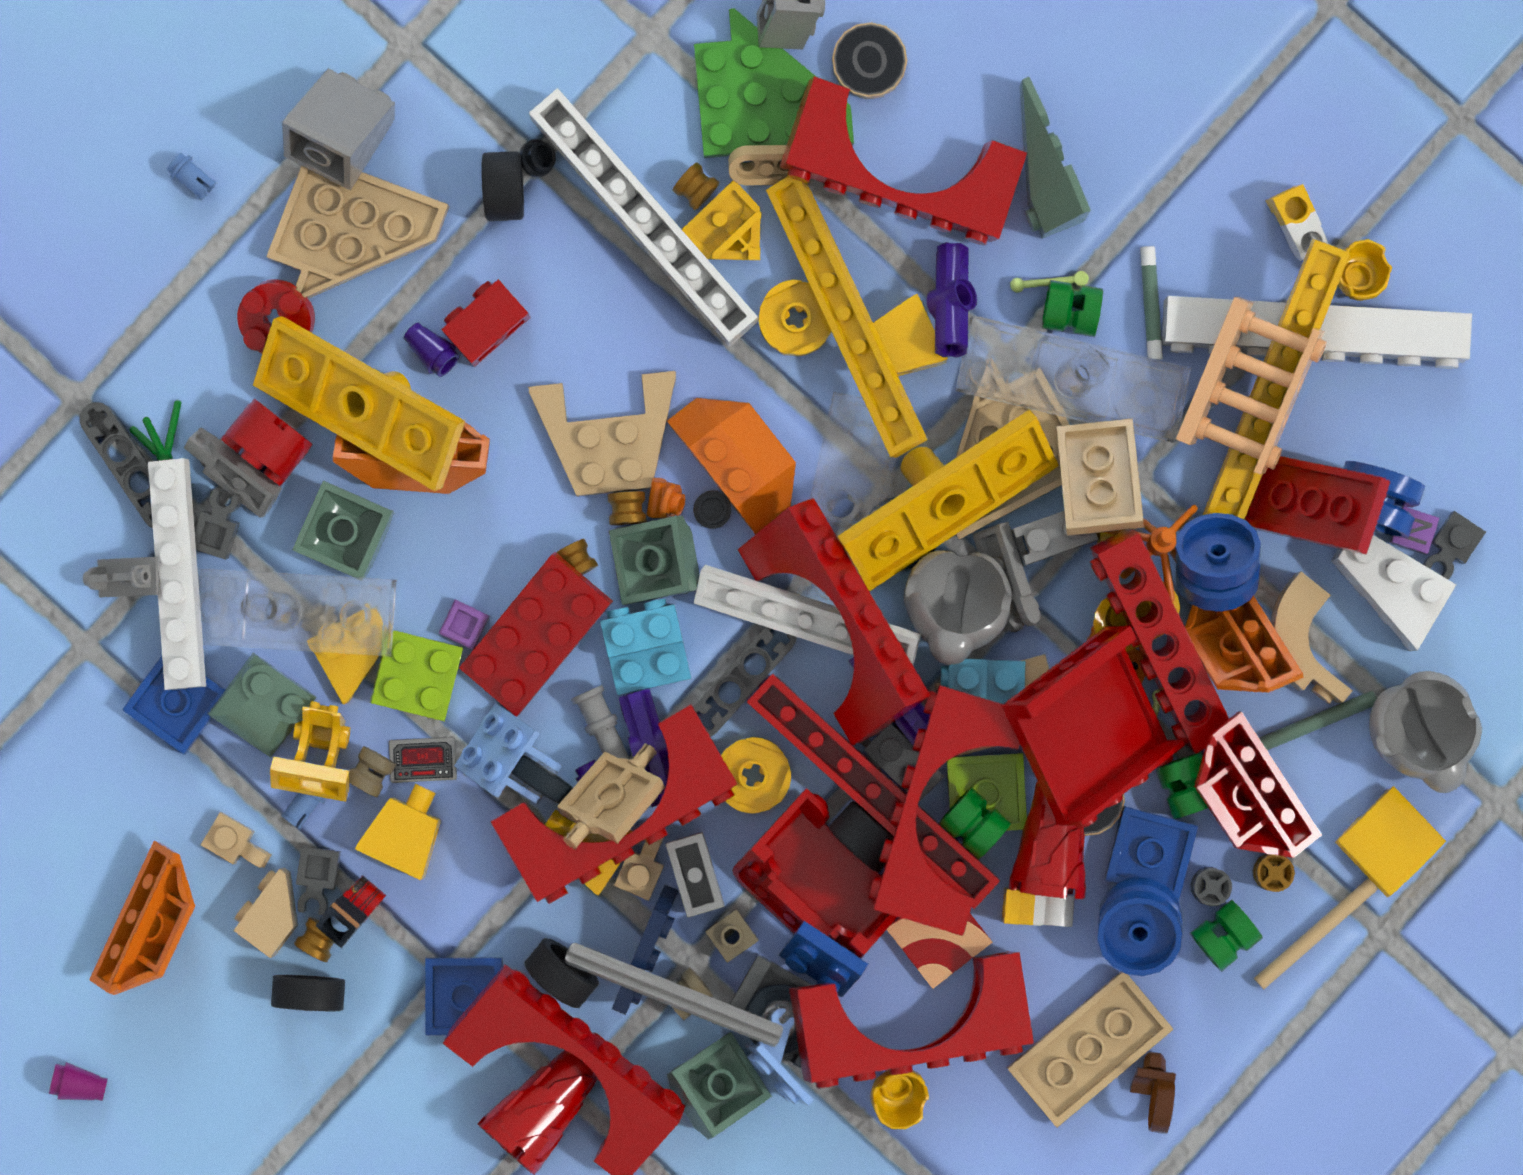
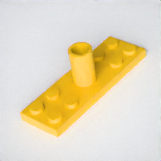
M283 316L274 318L253 386L429 489L436 491L443 488L465 420L412 391L409 381L403 374L396 371L383 374Z
M1029 409L946 465L928 447H918L911 450L903 458L900 470L912 487L837 537L870 592L1059 467V464L1037 417Z

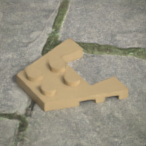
M675 371L641 374L645 414L567 422L563 383L528 387L530 396L577 497L651 488L652 478H655L675 386Z

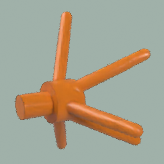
M1192 505L1170 528H1156L1143 518L1144 529L1150 534L1138 532L1142 541L1146 542L1150 557L1154 555L1161 558L1165 588L1172 602L1175 600L1168 553L1176 562V532L1197 512L1198 507L1196 505ZM1122 530L1108 531L1103 533L1115 535ZM1128 567L1121 572V578L1126 579L1135 571L1134 567Z

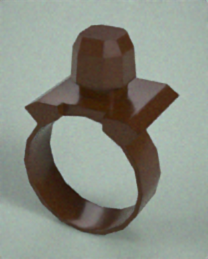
M1149 1052L1145 1056L1142 1068L1137 1067L1130 1085V1092L1151 1095L1148 1130L1150 1132L1167 1134L1174 1107L1176 1073L1166 1072L1164 1056L1161 1053Z

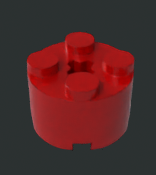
M255 398L246 406L220 439L237 453L242 448L245 449L240 456L258 470L266 466L267 468L263 473L280 487L313 445Z

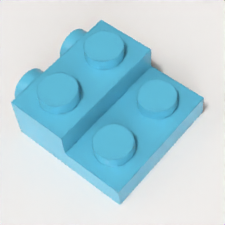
M666 599L655 600L643 604L645 611L632 614L629 612V607L607 611L608 619L600 621L617 696L692 679L675 604L667 606Z
M965 659L956 665L941 666L940 685L1004 704L1025 688L1026 661Z

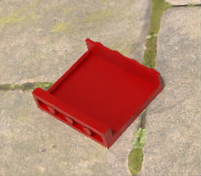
M1131 626L1104 627L1002 705L1058 825L1084 828L1093 824L1100 812L1107 807L1118 804L1123 799L1124 793L1132 787L1147 781L1149 773L1157 767L1171 762L1174 758L1173 754L1185 746L1183 740H1167L1125 648L1136 640Z

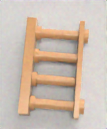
M1234 297L1176 440L1193 445L1196 444L1197 439L1204 440L1206 437L1259 459L1254 472L1261 475L1266 473L1268 468L1274 470L1280 458L1282 448L1277 447L1311 363L1312 361L1317 363L1320 361L1327 341L1322 340L1325 331L1318 328H1313L1310 337L1307 338L1255 317L1256 313L1251 311L1253 302L1241 297ZM1251 331L1302 352L1303 354L1295 373L1292 374L1241 353V348L1236 347L1241 332L1247 334ZM1235 366L1288 388L1280 409L1227 389L1226 384L1221 382L1226 369H1233ZM1221 402L1272 423L1273 426L1265 445L1212 424V419L1207 418L1212 403L1218 405Z

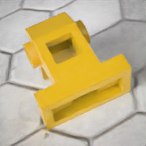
M310 701L309 707L303 706L302 721L295 723L293 739L299 740L296 756L293 760L273 756L270 767L271 788L346 802L349 792V770L335 767L340 748L347 749L351 727L345 726L346 720L341 713H338V706H324L314 701ZM309 747L329 750L323 766L305 762Z

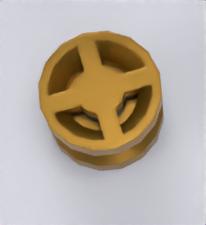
M696 162L681 176L672 191L678 196H685L689 200V206L693 210H697L712 195L720 182L714 177H707L703 173V167Z
M631 491L607 494L608 502L612 505L609 525H630L647 522L646 514L642 511L645 492Z
M585 539L578 540L556 552L582 575L598 566L595 558L590 557L586 551L588 544Z
M1264 854L1259 857L1254 863L1252 871L1257 885L1272 892L1287 889L1293 882L1295 875L1294 866L1288 858L1272 854Z
M309 917L305 923L307 929L304 935L297 937L294 945L312 957L328 962L331 957L330 949L335 943L316 927L319 920Z

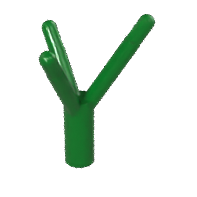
M180 400L174 401L165 446H163L149 417H144L142 421L151 440L135 426H131L129 429L157 457L158 461L173 459L171 452L182 404Z

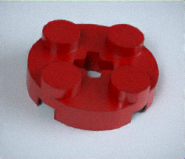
M272 279L261 282L244 295L238 307L237 322L239 330L243 335L244 343L249 349L263 353L272 322L268 321L267 316L271 314L272 309L277 310L278 316H283L309 332H313L315 324L314 309L307 296L304 298L296 290L298 287L284 280Z

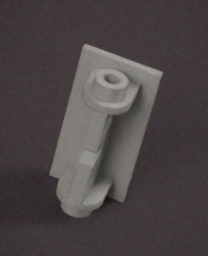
M158 557L97 560L98 567H92L83 574L84 585L92 590H99V597L159 595Z

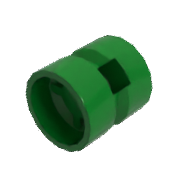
M1050 280L1043 312L1042 329L1063 332L1067 327H1070L1074 334L1095 337L1101 313L1103 288L1082 285L1078 290H1074L1071 283ZM1072 306H1074L1076 309H1080L1078 311H1071Z
M1202 752L1180 758L1155 769L1162 789L1169 790L1170 792L1166 801L1173 819L1188 816L1208 808L1194 787L1203 758Z
M970 787L948 810L938 824L954 838L961 836L963 838L962 846L979 860L1010 827L1011 822L996 809L988 810L986 808L987 801Z
M1230 900L1215 912L1216 920L1213 922L1205 920L1190 932L1197 945L1221 972L1238 959L1237 951L1240 949L1248 951L1263 939L1253 922L1233 900Z

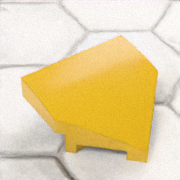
M733 180L681 229L707 259L760 260V207Z

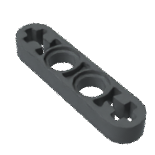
M100 402L86 405L80 414V425L145 523L153 528L151 503L146 502L142 506L140 502L150 498V486L143 493H135L130 486V479L135 473L145 472L149 475L148 461L109 406ZM94 411L100 414H107L103 422L109 431L113 432L116 427L119 430L118 433L108 436L102 444L98 439L105 437L103 431L97 426L90 427L89 425L93 421L91 414ZM116 441H125L129 447L128 457L121 462L113 461L109 455V448Z
M764 627L693 707L696 713L706 714L712 706L706 703L710 696L713 697L720 707L728 710L724 717H721L719 712L712 717L711 721L715 726L711 730L705 728L710 737L722 728L792 649L797 637L787 634L788 639H790L789 643L785 645L780 642L772 650L779 654L773 661L765 650L756 646L761 639L767 645L773 638V634L770 632L771 628ZM758 653L764 657L766 668L761 674L751 675L744 669V660L749 654ZM728 681L738 684L741 690L740 698L731 704L723 702L718 694L720 686Z

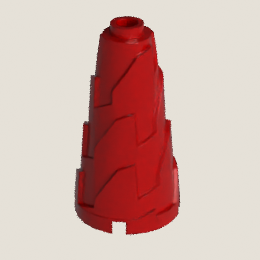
M1036 782L1030 812L1023 827L1017 858L1009 877V889L1013 891L1019 889L1020 886L1021 893L1067 899V894L1073 895L1075 889L1074 899H1085L1084 828L1058 825L1038 782Z
M594 1032V1034L598 1036L601 1040L606 1041L599 1034ZM564 1050L546 1066H541L517 1090H513L477 1124L517 1162L535 1175L557 1146L564 1130L583 1106V1100L592 1090L598 1078L582 1060Z

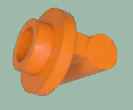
M652 478L646 515L651 518L661 519L675 515L679 516L683 511L686 499L685 494H682L681 486L667 482L663 478Z

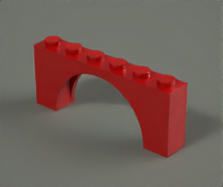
M815 76L807 82L780 164V168L788 170V177L805 183H809L810 178L824 183L823 189L838 195H845V192L848 191L859 195L858 201L871 207L880 208L881 204L895 208L894 214L905 219L916 220L917 216L931 221L929 225L931 228L942 232L951 233L952 229L966 233V240L979 245H986L987 241L993 242L1000 238L1027 152L991 140L983 145L979 157L969 172L953 186L933 193H909L897 190L873 176L861 163L853 149L846 122V107L850 89Z
M814 498L788 507L737 549L755 581L763 580L778 573L800 576L820 588L840 612L851 638L854 672L848 695L833 714L852 746L877 735L931 696Z
M939 685L937 692L929 691L931 696L926 700L923 713L929 714L930 717L926 730L918 728L912 750L918 751L919 754L915 767L907 765L901 787L908 789L904 804L896 802L890 824L897 826L893 841L885 839L879 859L880 862L886 863L882 878L874 876L868 898L875 900L874 910L963 936L974 897L945 882L925 859L916 833L918 802L931 776L944 763L956 755L986 746L1019 749L1020 743L1002 707V703Z
M692 705L685 707L658 723L668 750L669 774L663 797L653 814L640 827L625 835L619 843L611 840L594 843L581 842L577 849H573L564 842V836L543 824L531 811L526 802L521 803L491 821L537 902L545 898L548 905L568 894L565 888L566 885L577 879L583 885L602 874L599 866L612 859L614 864L617 865L633 856L635 852L632 847L645 840L649 846L667 836L668 832L665 827L678 820L681 826H684L702 815L698 808L712 801L716 807L735 796L732 788L738 784Z
M1007 951L973 957L974 978L972 990L960 1018L940 1038L913 1049H889L864 1036L846 1015L838 998L836 986L833 983H821L789 989L803 1081L815 1083L816 1088H827L839 1085L838 1078L853 1076V1082L875 1079V1072L888 1069L890 1070V1075L913 1072L912 1065L926 1063L927 1068L931 1069L949 1066L950 1058L963 1056L964 1062L986 1059V1052L1000 1050V1055L1022 1053V1046L1034 1044L1020 952Z
M506 964L454 1023L442 1043L472 1067L496 1049L523 1042H536L556 1046L582 1060L601 1082L609 1103V1132L601 1143L594 1162L610 1175H633L679 1124L686 1106L674 1091L661 1087L651 1079L650 1074L643 1067L629 1062L621 1055L619 1049L614 1044L601 1040L591 1032L589 1026L583 1020L576 1017L573 1018L560 1007L555 998L541 993L530 984V981L523 973L512 970Z

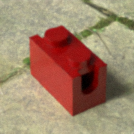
M499 279L493 284L490 281L482 284L472 294L475 300L465 309L461 306L455 308L444 319L447 325L441 329L474 367L531 318L526 309Z

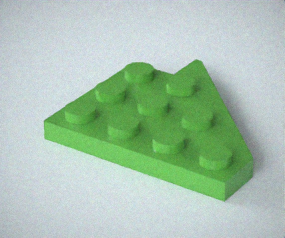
M734 8L729 9L731 41L694 44L704 158L729 156L732 151L741 146L787 145L807 82L815 76L783 48L759 47L757 27ZM847 102V130L851 144L854 145L851 105Z

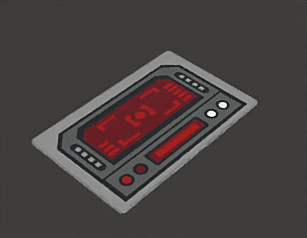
M454 737L389 741L390 760L397 764L390 775L391 783L457 779V769L454 766L456 764Z

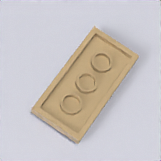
M1119 972L1011 1063L1007 1069L1055 1127L1058 1128L1174 1029L1130 976Z

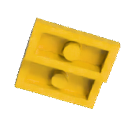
M1394 786L1387 789L1335 841L1341 850L1387 898L1409 880L1446 842Z

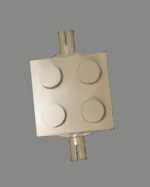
M644 743L643 747L632 759L617 758L604 752L557 806L561 815L577 823L563 838L569 847L577 849V846L588 833L599 834L613 842L619 843L664 790L665 786L661 778L644 769L652 758L657 755L656 750L651 745Z

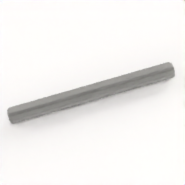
M572 943L567 950L565 962L570 966L771 1047H776L780 1041L783 1027L777 1023L580 944Z

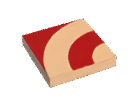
M971 913L969 914L963 936L900 917L887 929L932 989L993 943Z

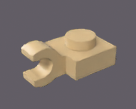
M223 812L218 814L201 843V846L231 864H236L240 856H242L253 865L265 868L272 856L269 852L250 842L255 832L254 830Z
M664 837L649 846L645 841L640 854L635 852L633 856L627 858L623 863L614 886L649 901L664 867V864L654 860Z

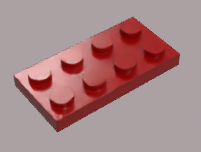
M1280 456L1274 470L1268 468L1266 473L1262 474L1244 520L1255 530L1367 555L1391 481L1380 476Z
M554 552L465 659L459 669L517 717L612 604L613 600L559 554Z

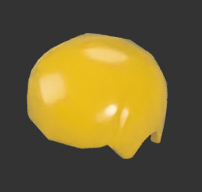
M1370 239L1355 241L1344 249L1350 252V256L1338 287L1350 299L1357 301L1374 299L1387 288L1392 266L1385 257L1386 249L1383 245Z
M888 1069L875 1079L871 1088L870 1100L880 1123L890 1129H908L923 1119V1109L926 1101L929 1100V1094L920 1073L913 1070V1072L906 1074L890 1075V1070Z

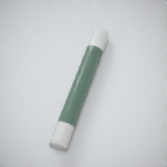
M1155 246L1141 247L1148 361L1163 360Z

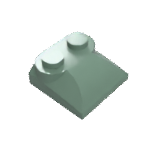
M323 480L292 550L364 581L386 537L394 511Z
M672 516L609 530L622 605L696 591L699 581V568L692 531L683 516Z
M253 652L208 715L271 757L293 730L295 723L302 721L303 706L309 707L310 701H314L316 696Z
M731 1032L667 1074L670 1090L674 1091L681 1099V1102L686 1105L684 1113L693 1127L707 1139L715 1137L772 1097Z

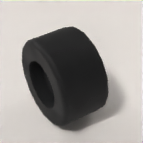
M518 151L484 153L482 155L481 173L483 206L486 220L506 221L523 219L524 188L520 153Z
M852 801L832 822L829 830L859 860L878 873L886 865V863L879 861L885 839L893 841L894 836L857 802Z

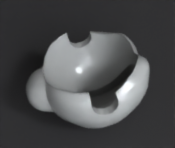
M938 550L928 553L911 569L905 585L904 602L911 623L916 631L921 634V637L929 644L930 652L934 658L946 665H956L968 658L972 651L991 642L1004 629L1010 612L1012 592L1002 567L988 554L974 552L958 556L951 551Z
M1422 671L1414 673L1406 678L1401 685H1396L1383 691L1375 700L1370 713L1369 729L1373 746L1379 755L1394 769L1406 776L1422 779L1431 789L1439 793L1451 792L1463 784L1466 777L1467 762L1473 757L1480 744L1482 725L1479 716L1473 708L1469 694L1457 681L1438 672Z

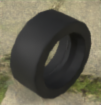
M544 938L524 962L526 970L554 998L570 1007L580 1008L599 985L597 977L566 964L565 956L568 948L552 939Z
M274 975L271 1006L304 1011H342L344 1006L345 980L307 975Z

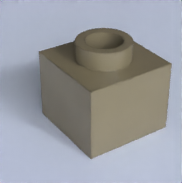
M737 908L705 931L727 963L759 941ZM735 929L738 931L739 940L736 943H728L725 940L724 934L727 930Z

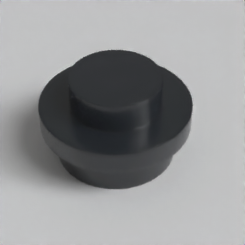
M538 139L530 140L524 143L520 149L521 166L531 177H543L555 165V151L547 142Z
M707 491L696 499L693 508L694 516L703 527L709 529L719 528L729 520L731 504L721 492Z

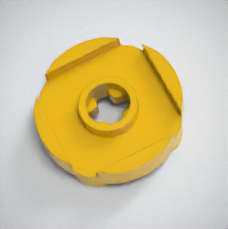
M802 280L781 282L766 294L760 306L758 321L761 334L765 341L782 355L805 356L811 354L825 344L832 332L809 282H802ZM795 308L798 313L803 311L806 313L807 317L803 319V327L797 328L794 324L788 325L785 320L790 317V309Z
M750 737L736 741L721 754L738 784L732 788L735 796L726 800L727 804L744 813L755 814L770 810L783 800L790 787L791 771L788 759L776 744L763 738ZM753 764H757L760 766L759 773L765 775L763 782L756 781L753 786H749L746 784L747 778L742 775V771L744 768L751 769Z

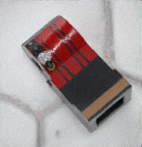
M362 876L349 891H346L328 908L316 924V927L342 948L379 906L386 895L365 876ZM334 916L348 928L347 932L336 930L331 924V917Z

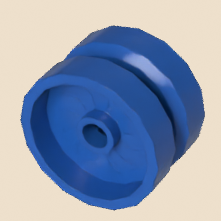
M1345 461L1343 469L1380 476L1391 481L1374 532L1399 538H1408L1415 518L1407 510L1398 506L1411 508L1418 506L1421 502L1425 485L1413 478L1382 467L1357 461Z
M1211 513L1198 516L1186 523L1179 532L1176 543V584L1179 593L1190 604L1209 611L1222 612L1236 609L1250 601L1258 590L1260 579L1261 542L1257 531L1246 520L1232 514Z
M1136 877L1121 881L1107 891L1100 903L1097 941L1103 957L1112 967L1128 975L1147 976L1161 972L1173 963L1181 950L1182 911L1178 898L1167 886L1153 879Z

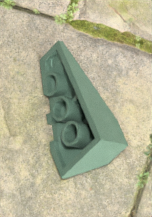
M1030 77L1022 79L1019 86L1024 152H1027L1025 173L1029 210L1025 211V215L1033 232L1039 230L1043 239L1084 222L1091 210L1072 165L1064 167L1061 162L1064 161L1062 144L1054 132L1048 134L1046 129L1050 125L1048 115Z

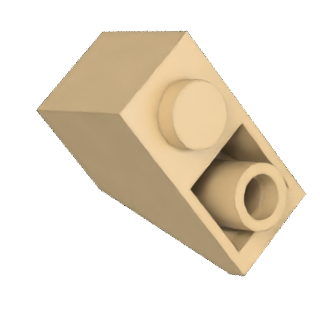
M285 867L280 868L277 873L270 870L257 887L262 893L254 903L248 900L234 918L239 923L233 931L269 958L276 956L298 926L291 872Z

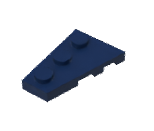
M664 885L630 965L649 972L653 971L661 951L654 947L659 937L666 939L675 918L668 914L679 890ZM621 986L612 1009L626 1015L631 1003L639 1004L642 994Z

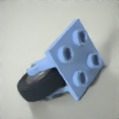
M497 703L494 704L490 712L484 717L479 729L469 744L463 749L461 756L454 765L497 798L507 785L536 804L539 803L543 795L560 804L573 789L570 784L557 776L562 765L532 746L540 733ZM524 752L529 753L533 757L537 758L539 761L535 762L531 758L525 756ZM510 773L522 780L524 784L522 785L509 776Z
M780 984L767 986L754 994L745 1011L781 1025L783 1033L776 1047H771L750 1038L751 1041L745 1045L751 1052L747 1059L761 1074L765 1073L767 1076L771 1074L777 1080L773 1087L786 1101H791L793 1104L800 1102L809 1106L814 1100L781 1065L783 1054L791 1053L798 1049L789 991L793 987Z

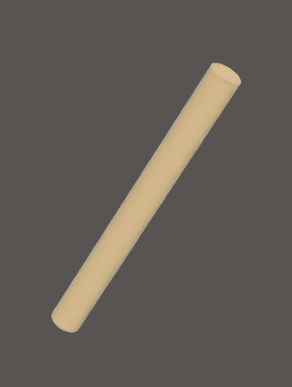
M1367 878L1254 977L1263 990L1267 988L1378 890L1375 884Z

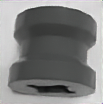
M1205 867L1198 870L1190 883L1194 898L1200 903L1209 906H1219L1225 903L1232 891V882L1229 876L1224 871L1213 867Z

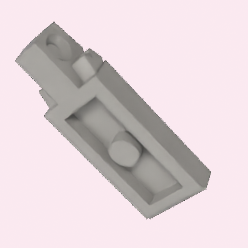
M199 428L188 439L184 449L200 460V463L204 466L202 473L230 495H241V503L259 518H263L271 510L282 490L279 485L252 466L239 453L222 442V440L203 428Z

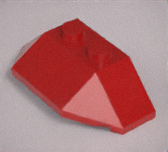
M1238 711L1209 734L1194 787L1234 848L1294 858L1322 836L1242 712Z

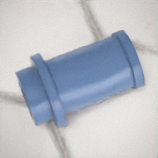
M179 153L166 169L171 173L170 178L172 180L177 178L196 194L200 200H203L207 196L206 192L210 193L217 182L191 162L192 157L190 155L185 156Z
M298 793L281 816L301 830L302 825L320 802L324 804L325 800L323 797Z

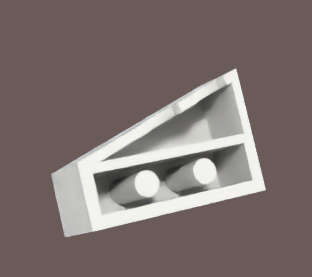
M1374 535L1367 555L1338 549L1331 560L1357 592L1375 609L1382 621L1400 638L1401 643L1409 652L1419 649L1456 587L1455 583Z

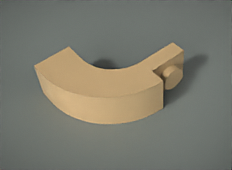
M1300 571L1293 575L1280 592L1270 619L1273 627L1303 672L1304 678L1290 684L1297 691H1304L1311 682L1315 685L1312 688V692L1326 703L1330 704L1332 700L1336 703H1343L1352 690L1318 663L1311 652L1308 638L1310 624L1314 616L1331 595Z

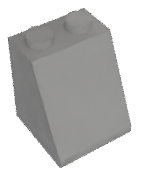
M328 68L282 122L284 157L351 191L395 120V102L380 90H370L358 84L357 80L351 75L343 72L338 74Z

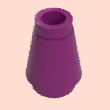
M68 1062L65 1065L55 1064L49 1094L58 1096L57 1100L103 1101L108 1078L100 1077Z

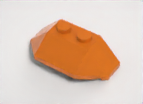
M696 398L667 420L670 427L755 535L784 510L791 507L796 462L750 403Z
M465 422L443 488L436 491L429 489L337 434L333 462L375 489L450 494L486 474L490 439L484 434L481 435Z
M1254 596L1242 606L1222 612L1203 610L1192 605L1185 629L1206 672L1218 690L1269 693L1304 678L1300 667Z
M153 841L89 979L107 993L116 995L163 977L195 908L180 854L160 842Z

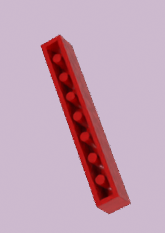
M772 673L747 703L894 836L897 826L890 824L896 802L904 804L906 793L857 748L852 746L846 738L780 678ZM919 805L917 806L916 833L925 859L945 882L966 894L972 895L974 897L972 908L975 909L1000 882V879L962 846L956 838L940 826Z

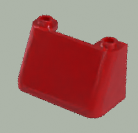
M806 788L734 865L732 869L733 875L754 898L793 934L806 921L859 958H862L895 921L897 916L873 909L875 900L869 899L868 896L874 876L882 878L883 874L880 875L870 869L831 833L829 827L825 824L830 817L826 801Z

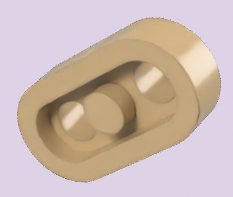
M752 145L736 148L728 158L730 177L741 185H774L786 178L788 170L780 168L781 162H779L783 158L787 145Z

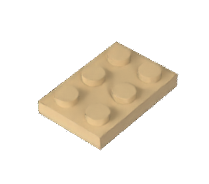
M1133 418L1056 426L1067 536L1144 528Z

